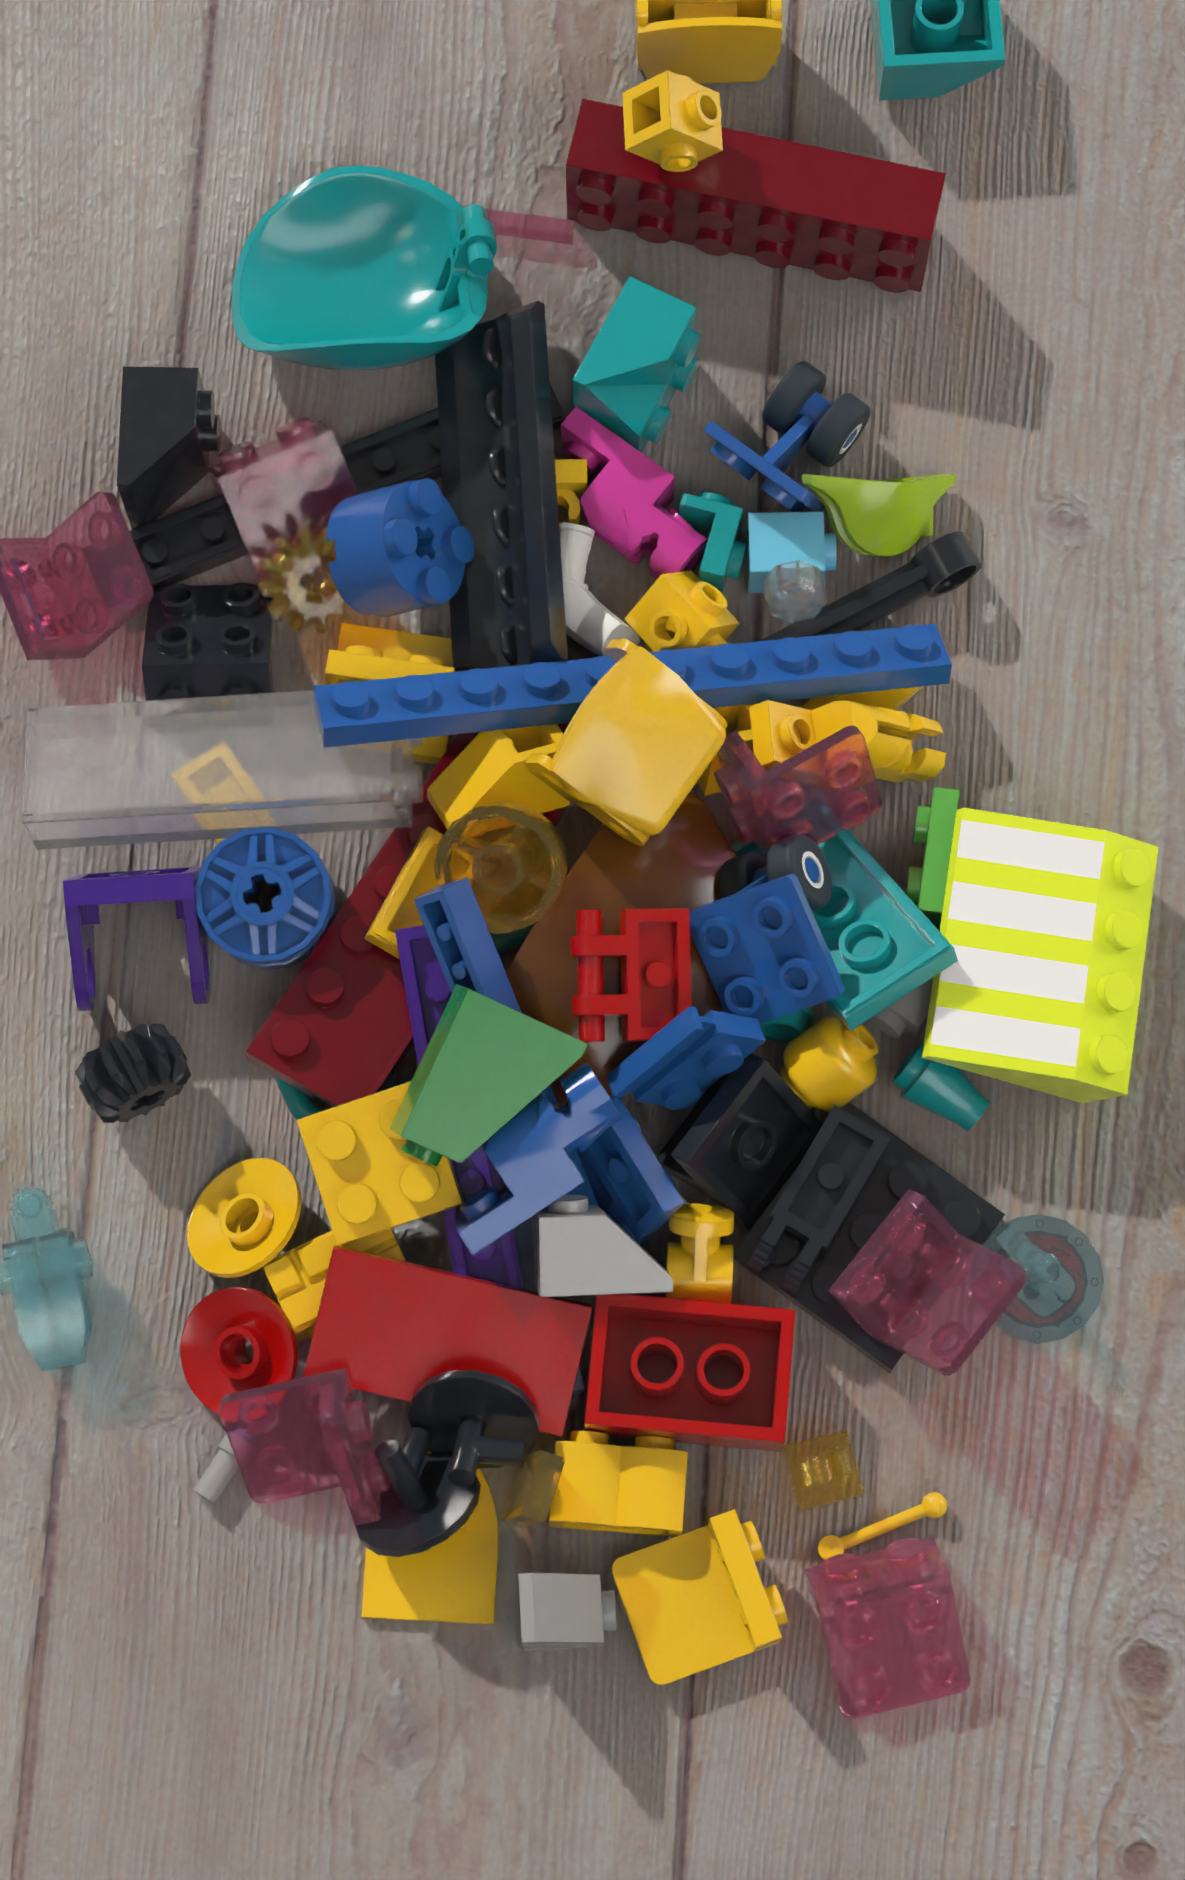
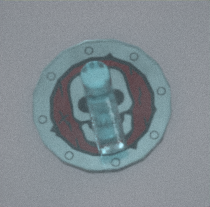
M1042 1214L1016 1217L994 1230L978 1253L973 1275L977 1301L990 1322L1011 1338L1035 1344L1060 1341L1083 1328L1099 1306L1104 1284L1100 1256L1088 1237L1066 1220Z

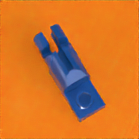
M585 1063L560 1080L561 1086L566 1093L565 1099L567 1104L565 1107L551 1103L548 1095L541 1092L482 1144L484 1152L507 1187L498 1193L494 1187L486 1188L471 1197L460 1207L464 1215L455 1221L459 1236L472 1255L585 1182L568 1153L576 1148L580 1154L583 1153L611 1125L623 1118L588 1063Z

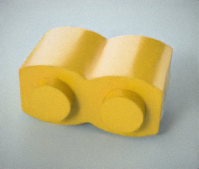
M570 1431L569 1441L555 1442L549 1527L676 1537L682 1534L688 1452L674 1450V1439L658 1436L635 1437V1447L616 1446L608 1444L609 1435L606 1433Z

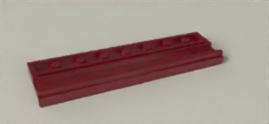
M569 723L557 724L563 734ZM480 732L456 735L246 1050L248 1061L311 1098L316 1096L331 1106L336 1107L383 1091L414 1044L400 959L364 938L422 832L429 826L483 858L470 884L489 929L568 808V806L452 838L429 802L427 789Z

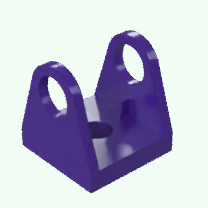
M201 867L77 874L63 880L73 984L79 1011H93L95 1006L94 924H100L99 905L175 900L176 918L184 919L193 1001L194 1004L209 1003L208 934L197 915L195 885Z

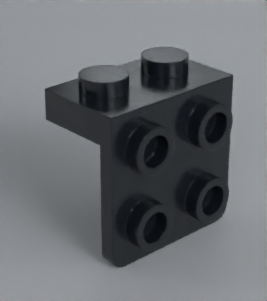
M245 582L231 585L190 586L187 584H173L170 586H159L151 590L142 657V672L149 723L274 721L275 699L271 666V644L275 598L274 590L271 586Z

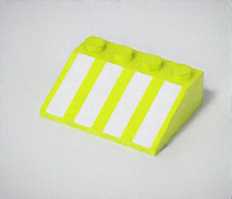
M970 808L956 810L940 933L954 947L958 961L933 977L922 1058L1082 1104L1128 1095L1159 847L1103 829Z

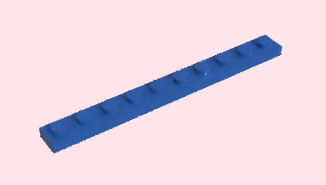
M936 624L907 625L898 628L858 632L847 631L838 634L798 638L787 637L778 640L737 644L727 643L717 646L649 652L679 675L688 687L712 708L755 704L766 700L785 701L949 684L952 663ZM598 656L587 659L547 663L537 662L527 665L487 669L477 668L467 671L408 675L397 678L313 686L314 709L323 748L570 723L593 687L616 662L609 658V656Z

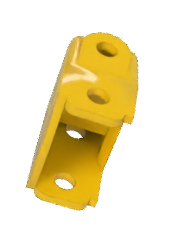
M635 0L638 71L643 70L647 80L668 70L678 75L688 76L698 84L758 82L767 77L772 66H776V59L781 49L782 0Z
M624 638L612 639L605 648V651L616 664L598 681L574 714L560 740L554 758L552 759L542 753H531L524 764L532 774L566 800L591 813L621 837L642 847L650 835H656L665 828L722 747L726 738L725 728L728 724L715 709L699 698L679 675L642 646H637Z

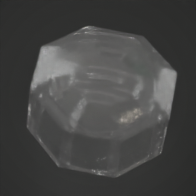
M797 560L776 565L764 580V597L770 615L793 623L815 618L827 603L826 585L820 568Z

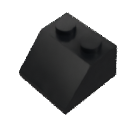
M123 366L117 487L131 529L133 530L155 521L204 478L209 470V452L220 451V415L215 414L213 390H204L199 368Z

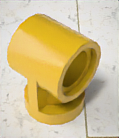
M683 1204L669 1218V1230L681 1235V1242H668L666 1271L673 1278V1292H666V1298L731 1304L733 1244H720V1239L733 1233L734 1212L718 1205Z

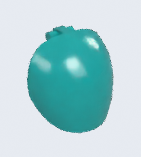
M354 165L330 168L307 179L283 196L261 217L245 241L237 262L232 284V319L237 338L246 348L294 364L330 370H378L399 367L438 354L470 332L481 320L485 312L488 296L487 277L488 273L494 268L493 259L497 252L494 225L487 219L485 208L481 205L471 204L463 208L452 195L432 183L414 176L372 166Z

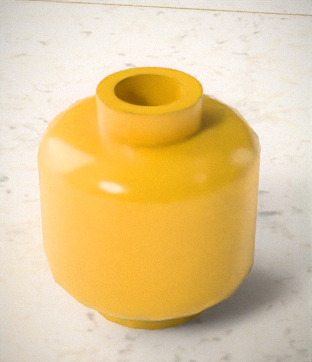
M837 1016L823 1017L786 1045L783 1053L784 1066L780 1071L781 1078L809 1109L815 1107L825 1112H831L834 1105L842 1108L873 1085L878 1072L874 1058L878 1053V1045L872 1034L862 1024L849 1031Z

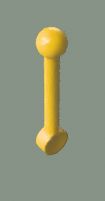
M928 1493L922 1499L921 1504L841 1538L834 1535L825 1536L819 1542L818 1553L824 1561L836 1562L842 1557L846 1549L925 1516L934 1519L940 1518L947 1511V1500L940 1493Z

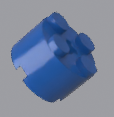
M429 478L407 481L345 498L335 507L327 525L326 542L335 540L337 558L336 561L328 562L333 582L345 602L357 613L365 616L375 614L381 617H389L446 603L458 591L463 579L465 563L470 562L475 554L474 540L470 531L466 527L460 526L453 508L442 495L438 484Z

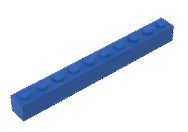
M464 878L437 886L415 898L414 902L451 994L456 984L522 1013L469 879ZM549 1085L542 1092L548 1095L551 1103L558 1104L552 1087ZM574 1149L568 1154L579 1169L585 1182L565 1195L587 1196L588 1205H598L577 1150Z

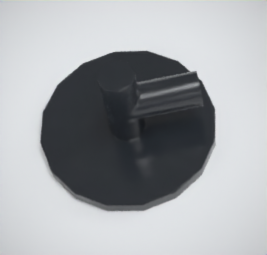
M476 1370L447 1371L428 1378L414 1391L408 1413L411 1428L420 1427L428 1431L432 1436V1442L428 1451L431 1453L453 1454L448 1479L452 1484L459 1487L471 1486L475 1480L476 1470L479 1468H500L503 1466L523 1468L525 1455L534 1448L541 1424L536 1405L521 1388L500 1376Z
M420 1427L410 1428L401 1446L398 1441L390 1439L382 1442L375 1449V1457L382 1467L384 1474L369 1486L358 1503L354 1525L362 1544L377 1555L402 1557L421 1553L447 1540L467 1522L478 1504L481 1485L477 1475H475L474 1483L471 1486L459 1487L452 1484L448 1479L453 1454H427L432 1442V1436L428 1431Z

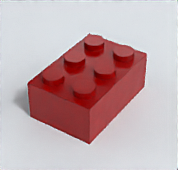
M630 1294L597 1295L585 1413V1431L606 1433L614 1437L658 1436L671 1438L679 1443L782 1452L786 1435L796 1310Z

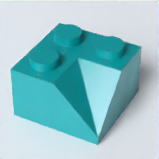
M870 0L879 101L940 97L1005 65L1006 58L1000 0Z
M629 276L572 379L573 409L577 406L641 453L648 441L657 444L662 438L672 415V410L667 408L676 389L683 393L687 391L699 367L700 359L694 357L701 340V334L695 332L697 307Z

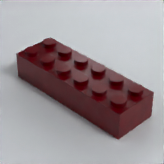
M582 98L566 162L567 219L576 220L581 226L594 231H607L610 228L633 232L641 239L652 243H667L672 240L695 245L697 249L710 255L723 256L735 253L754 257L760 264L772 268H784L792 265L812 269L819 276L830 280H845L848 277L873 282L878 288L888 292L922 291L946 173L723 127L722 151L699 161L697 166L691 170L671 172L664 170L660 164L625 150L623 107Z

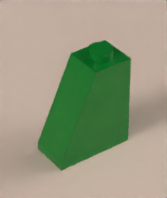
M456 984L390 1126V1130L406 1138L401 1149L402 1151L422 1161L438 1166L442 1156L462 1163L583 1056L588 1044L469 988Z

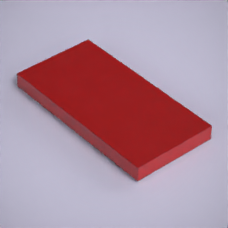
M334 1245L303 1377L411 1402L414 1391L428 1378L447 1371L476 1370L500 1376L521 1388L536 1405L541 1423L539 1431L562 1436L592 1305L557 1296L540 1297L538 1292Z

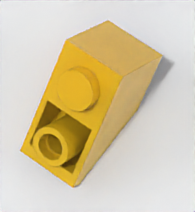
M557 724L480 732L429 786L427 798L452 838L570 806V801L566 800L532 774L524 764L531 753H542L552 759L554 758L563 736V732Z

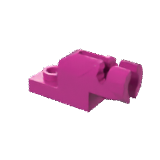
M576 406L561 424V447L564 449L563 453L566 459H587V475L591 476L594 472L598 474L580 499V517L584 525L593 529L595 536L626 557L627 561L631 564H638L642 558L651 555L649 576L655 580L661 574L694 571L704 555L705 543L708 539L699 534L673 507L669 511L666 510L674 500L675 476Z

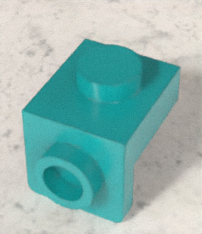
M701 492L697 496L685 493L682 495L679 514L696 531L710 534L699 570V579L713 585L723 594L727 578L739 579L748 544L738 541L742 526L743 508L733 506L731 500L716 493Z

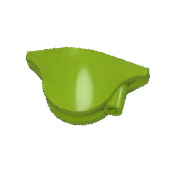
M802 474L803 485L811 490L825 506L833 531L840 542L858 554L885 557L907 551L920 537L933 536L934 505L948 489L954 486L956 481V474L883 480Z

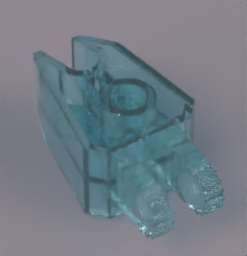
M24 1186L22 1190L17 1189L18 1192L15 1195L12 1194L13 1199L9 1201L11 1203L9 1210L13 1211L11 1221L16 1242L2 1244L0 1292L2 1296L11 1294L20 1338L42 1371L85 1363L92 1320L84 1279L93 1277V1266L87 1240H76L74 1232L71 1231L60 1232L56 1210L52 1209L54 1204L50 1199L52 1196L47 1195L45 1190L42 1191L38 1187L35 1189L34 1186L31 1188Z

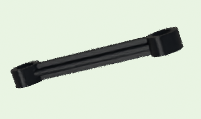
M962 531L946 534L922 548L913 556L909 563L760 641L778 640L787 637L798 638L838 634L847 631L857 632L926 595L937 597L956 589L971 579L981 569L982 563Z

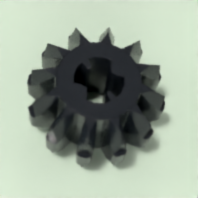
M139 1024L130 1031L124 1032L121 1030L117 1036L109 1040H102L97 1049L86 1053L82 1059L83 1062L80 1063L75 1071L80 1082L79 1089L103 1123L128 1122L135 1116L141 1114L146 1116L150 1110L159 1106H165L166 1100L180 1094L184 1087L183 1085L187 1083L191 1076L186 1063V1055L175 1036H171L164 1024H152L150 1026L148 1024Z

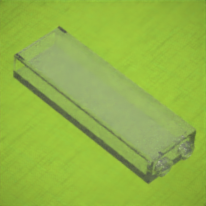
M313 690L28 708L22 824L37 850L225 839L243 829L273 827L293 834L413 827V803L423 802L422 769L420 764L413 765V746H422L424 738L323 748L314 709Z

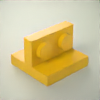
M342 623L337 650L329 649L325 669L327 684L455 672L452 657L451 638ZM451 735L328 747L327 749L437 765L450 745Z

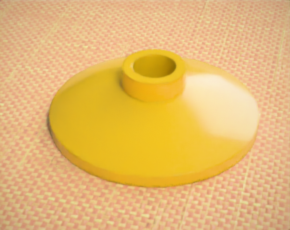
M252 1158L238 1162L217 1175L197 1199L189 1218L187 1242L195 1262L214 1276L235 1278L260 1269L276 1257L291 1238L301 1213V1189L294 1174L283 1164L273 1159Z

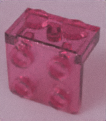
M305 417L289 422L275 431L277 439L256 448L252 441L230 447L218 455L220 463L208 468L216 490L226 500L256 575L265 587H279L328 566V562L337 560L335 540L326 542L328 521L333 510L342 500L358 495V492L332 429L321 420L312 424L310 418Z
M96 492L46 538H0V593L27 660L85 658L152 600L153 587L117 499L112 492Z
M854 725L841 729L767 771L736 730L726 735L724 744L717 752L721 768L714 772V776L726 800L730 805H734L733 808L726 811L728 819L742 843L747 844L753 840L766 859L769 849L775 842L800 834L809 837L819 845L849 827L860 825L876 813L882 805L865 737L858 727Z
M908 1189L828 1292L869 1335L938 1373L949 1376L957 1372L1026 1284L1028 1276L1018 1263L958 1234L925 1196Z
M346 1368L227 1394L220 1400L219 1414L248 1494L254 1502L264 1504L342 1487L355 1526L381 1520V1492L390 1490V1482L375 1457L370 1441L373 1438V1431L368 1407L364 1400H356Z
M933 1537L923 1540L904 1538L892 1542L886 1549L858 1556L838 1554L827 1558L821 1565L805 1568L809 1592L822 1623L838 1704L846 1718L857 1719L958 1694L969 1687L970 1675L950 1572Z

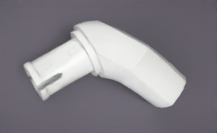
M559 523L566 634L598 656H610L605 651V648L612 639L624 638L638 646L640 642L638 634L601 604L588 590L589 586L584 583L588 556L595 531L579 524Z

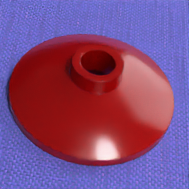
M224 1288L204 1297L189 1314L182 1331L180 1343L181 1364L191 1390L207 1408L224 1417L247 1419L267 1413L286 1396L296 1374L298 1350L291 1323L277 1303L267 1295L251 1288ZM248 1340L253 1347V1361L248 1358L245 1350Z

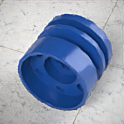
M273 827L243 829L220 841L203 861L195 885L197 915L208 936L238 962L263 970L290 968L307 959L313 951L314 943L322 938L338 911L335 884L317 852L296 834ZM266 880L272 889H281V895L275 896L272 899L273 909L269 912H263L256 903H248V898L257 894L256 884L260 881Z

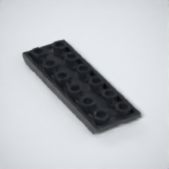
M536 301L506 312L493 320L476 324L459 341L442 352L435 354L443 496L453 508L460 526H464L470 531L475 545L473 559L465 563L461 585L456 594L449 600L452 657L455 672L477 668L487 669L568 660L545 304Z

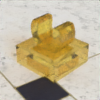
M847 1430L783 1446L782 1450L799 1513L863 1497L864 1491Z

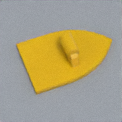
M480 1468L476 1470V1475L481 1485L478 1504L467 1522L447 1540L424 1552L402 1557L377 1555L366 1547L362 1618L494 1625L499 1549L498 1521L490 1488Z

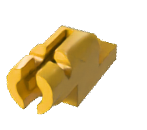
M766 700L749 707L755 768L844 787L868 777L891 782H903L906 780L924 782L935 778L945 766V752L929 748L913 752L912 740L920 734L934 737L944 733L939 721L905 713L904 711L872 707L848 700L833 701L813 710Z

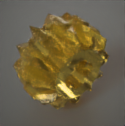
M306 526L299 527L296 534L298 545L294 547L284 537L280 536L276 538L274 543L283 554L281 559L263 557L261 561L262 568L275 575V577L265 579L258 585L259 591L263 596L275 597L268 610L276 619L289 614L288 625L296 632H300L306 626L309 619L319 634L327 632V615L331 613L341 623H346L350 619L348 612L341 606L345 600L338 592L331 577L328 562L336 561L337 558L335 540L326 542L327 528H324L319 533L314 542L311 531ZM317 567V570L324 576V581L319 588L311 584L312 591L308 592L300 583V579L305 572L314 576L313 568Z

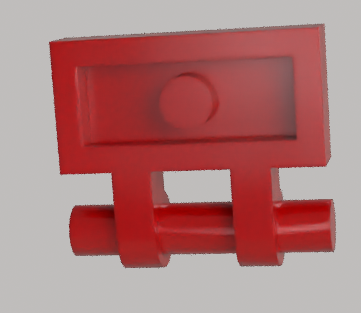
M689 908L620 910V935H603L602 910L576 911L577 936L570 937L571 957L577 958L578 996H572V1016L579 1017V1040L583 1042H605V1016L622 1015L623 1042L648 1041L687 1007L692 1006ZM603 957H621V995H604Z

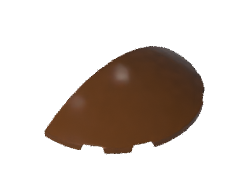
M692 790L665 828L656 835H650L642 847L621 837L605 824L599 830L548 902L506 972L522 1014L579 1040V1017L572 1016V996H578L577 958L571 957L570 937L577 936V910H602L603 935H620V910L689 908L690 911L721 899L719 890L720 870L727 860L736 857V854L730 848L711 810ZM690 934L692 1007L697 1008L699 1016L706 1015L710 1010L724 1012ZM603 957L604 995H621V957ZM622 1015L605 1016V1042H585L588 1045L583 1056L550 1084L558 1104L567 1103L565 1099L566 1093L561 1086L560 1080L585 1063H588L608 1095H612L606 1075L647 1042H623Z

